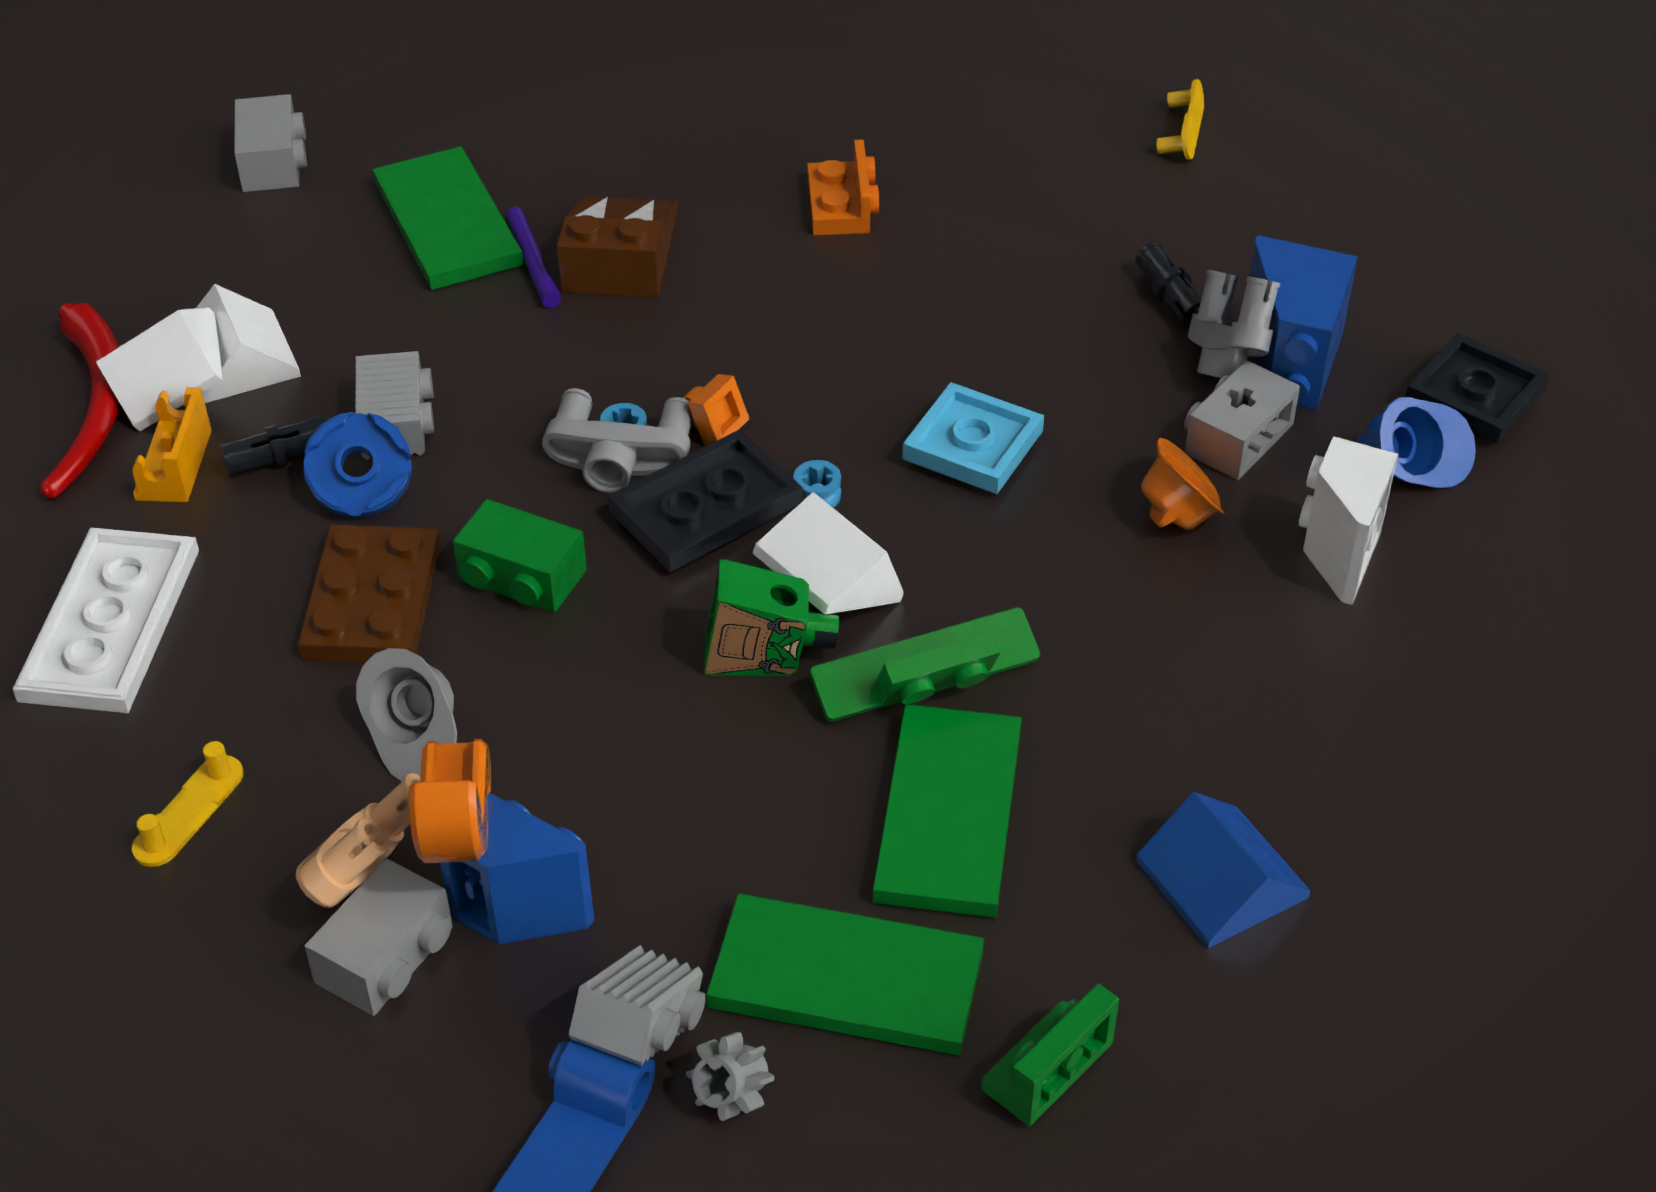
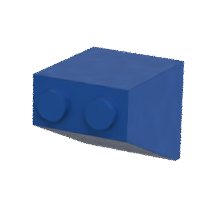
M1257 235L1250 277L1278 282L1281 285L1277 291L1269 330H1274L1269 352L1265 356L1254 357L1256 365L1300 385L1297 406L1317 410L1343 336L1358 256Z

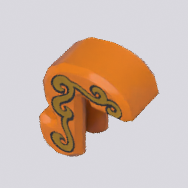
M475 739L474 742L446 744H437L436 741H429L422 748L420 782H415L409 786V815L414 848L418 857L424 863L478 861L487 850L491 760L488 744L482 739Z

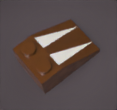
M584 196L565 215L557 244L562 293L659 298L678 210V202L671 200Z

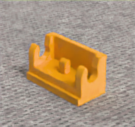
M186 388L184 394L186 410L174 409L169 404L170 397L167 392H160L156 401L159 421L146 458L138 455L132 468L136 484L133 491L135 501L188 502L212 431L201 388Z

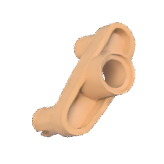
M414 773L407 774L402 779V782L379 803L373 802L368 804L361 811L353 815L298 865L296 879L308 898L322 907L333 908L358 888L385 858H388L397 844L403 839L404 829L410 825L409 786L415 782H420L419 775Z

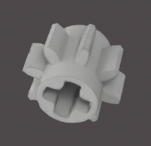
M734 1032L721 1037L720 1042L713 1039L696 1047L698 1055L702 1060L696 1065L695 1069L687 1071L686 1076L692 1079L693 1089L697 1096L695 1102L697 1106L705 1104L709 1107L718 1108L719 1119L725 1121L739 1115L741 1110L747 1114L764 1105L763 1098L758 1091L765 1084L775 1080V1076L768 1072L767 1062L763 1056L766 1050L764 1046L754 1048L749 1045H743L741 1032Z

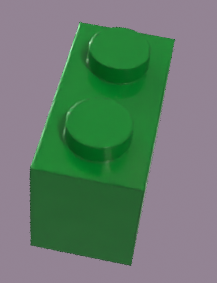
M489 499L484 501L453 540L459 580L475 588L486 589L515 599L521 604L535 606L552 613L558 610L587 571L583 531Z

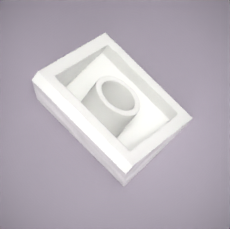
M214 284L196 308L209 307L215 313L223 381L203 392L205 403L301 377L299 367L273 310Z
M209 307L177 310L96 361L132 425L139 431L144 430L159 420L156 411V401L161 391L167 392L170 397L169 404L174 409H178L184 405V394L187 387L201 388L203 393L223 381L216 316Z
M814 492L755 544L752 552L774 572L804 579L809 584V602L824 615L898 603L904 594L887 551Z

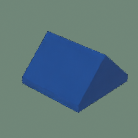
M1193 792L1139 851L1136 858L1137 864L1207 948L1308 899L1310 895V889L1237 806Z

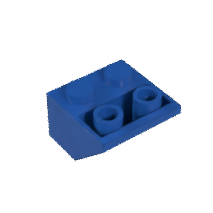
M489 793L488 844L484 855L478 861L440 862L451 918L497 944L588 929L595 919L586 844L571 830L565 827H554L531 815L520 803L514 800L505 801Z

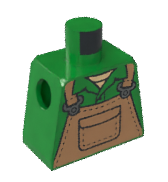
M720 559L705 632L703 675L790 676L797 672L803 646L835 649L839 629V616L809 612V584L802 578Z

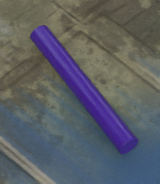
M512 207L505 212V220L522 251L523 261L543 306L554 308L561 302L559 291L522 209Z

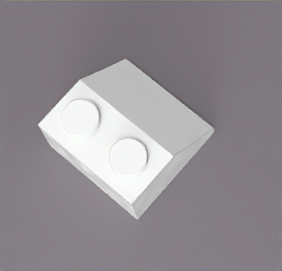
M1333 436L1325 457L1315 455L1312 461L1306 487L1315 489L1314 496L1307 495L1299 519V526L1307 528L1303 548L1305 554L1340 601L1353 605L1381 534L1398 454Z

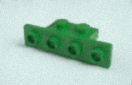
M1016 607L819 664L811 668L809 676L826 721L835 722L899 702L903 704L916 703L930 697L936 691L953 686L966 688L976 685L990 675L1036 662L1040 656V651L1023 609Z

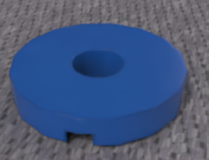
M353 412L338 414L322 423L307 442L303 462L305 481L318 503L336 515L353 519L377 516L395 506L408 489L413 470L408 443L398 427L382 416L367 413L368 415L362 413L354 414ZM357 452L369 455L373 460V465L367 474L361 477H352L343 471L344 461L349 455Z

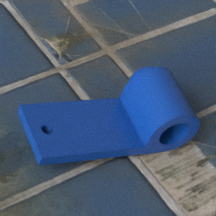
M574 1040L560 1042L551 1057L548 1068V1077L554 1080V1101L493 1192H591L648 1099L655 1076V1061L649 1058L648 1062L644 1061L643 1065L640 1066Z

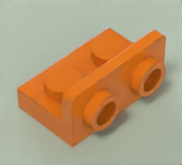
M864 139L854 140V161L840 162L837 160H827L818 163H807L813 236L870 233V214L879 213L878 185H875L874 156H866Z

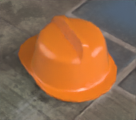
M1158 438L1156 442L1158 456L1141 483L1143 494L1152 504L1149 515L1155 524L1161 528L1172 522L1182 529L1191 530L1218 511L1224 514L1225 512L1221 509L1216 488L1200 467L1175 444L1167 439Z

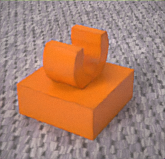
M717 374L705 387H693L683 397L689 401L688 406L693 416L691 427L698 430L704 446L739 430L750 419L733 375Z

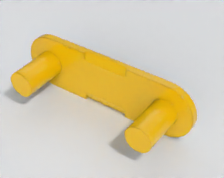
M1199 79L1192 81L1191 89L1168 92L1167 102L1169 108L1189 106L1188 113H1185L1181 135L1157 138V151L1159 154L1183 151L1186 160L1193 159L1204 111V94Z
M212 741L204 746L203 753L206 761L182 786V790L160 814L158 813L156 816L146 814L138 819L137 828L139 835L132 844V853L134 859L139 864L146 867H157L171 861L239 785L244 775L242 764L235 757L226 755L224 745L221 742Z

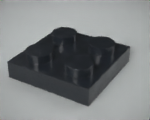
M1457 333L1408 385L1406 397L1444 404L1457 410L1467 420L1473 434L1498 444L1546 390L1550 374Z

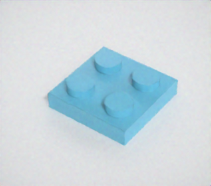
M950 382L903 443L902 459L998 494L1043 432L1044 415Z

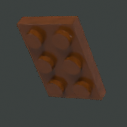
M330 525L298 643L301 660L367 662L375 653L388 648L408 649L416 654L441 547L439 528Z

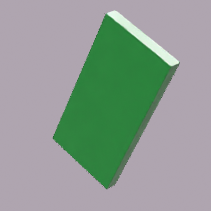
M462 146L372 169L374 182L431 290L524 265L519 245Z
M905 704L873 888V903L997 918L1022 717Z
M738 893L706 995L707 1008L960 1056L983 956L984 938Z

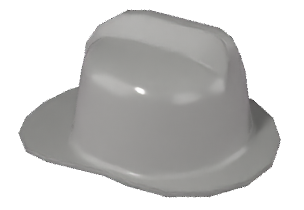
M385 649L375 653L362 666L356 682V701L381 760L390 774L400 781L410 773L420 776L422 748L429 741H436L437 744L456 743L457 729L452 713L454 709V694L449 681L438 669L428 665L422 657L408 649Z

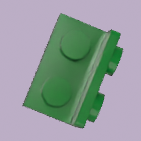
M1098 983L1081 1001L1074 998L1069 1002H1059L982 1077V1091L1030 1127L1113 1044L1119 998Z

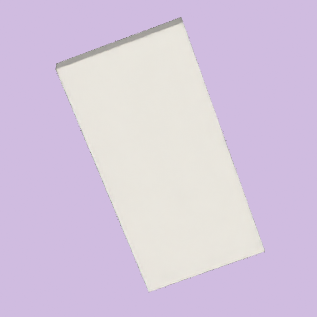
M90 527L13 687L17 702L129 713L198 555L199 548L196 537Z

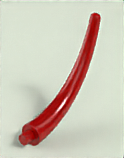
M66 303L58 311L63 335L79 348L88 364L91 376V396L85 419L74 442L61 461L40 485L41 494L49 499L58 497L89 465L107 439L121 406L96 361L119 348V344L106 321L87 303L76 305Z

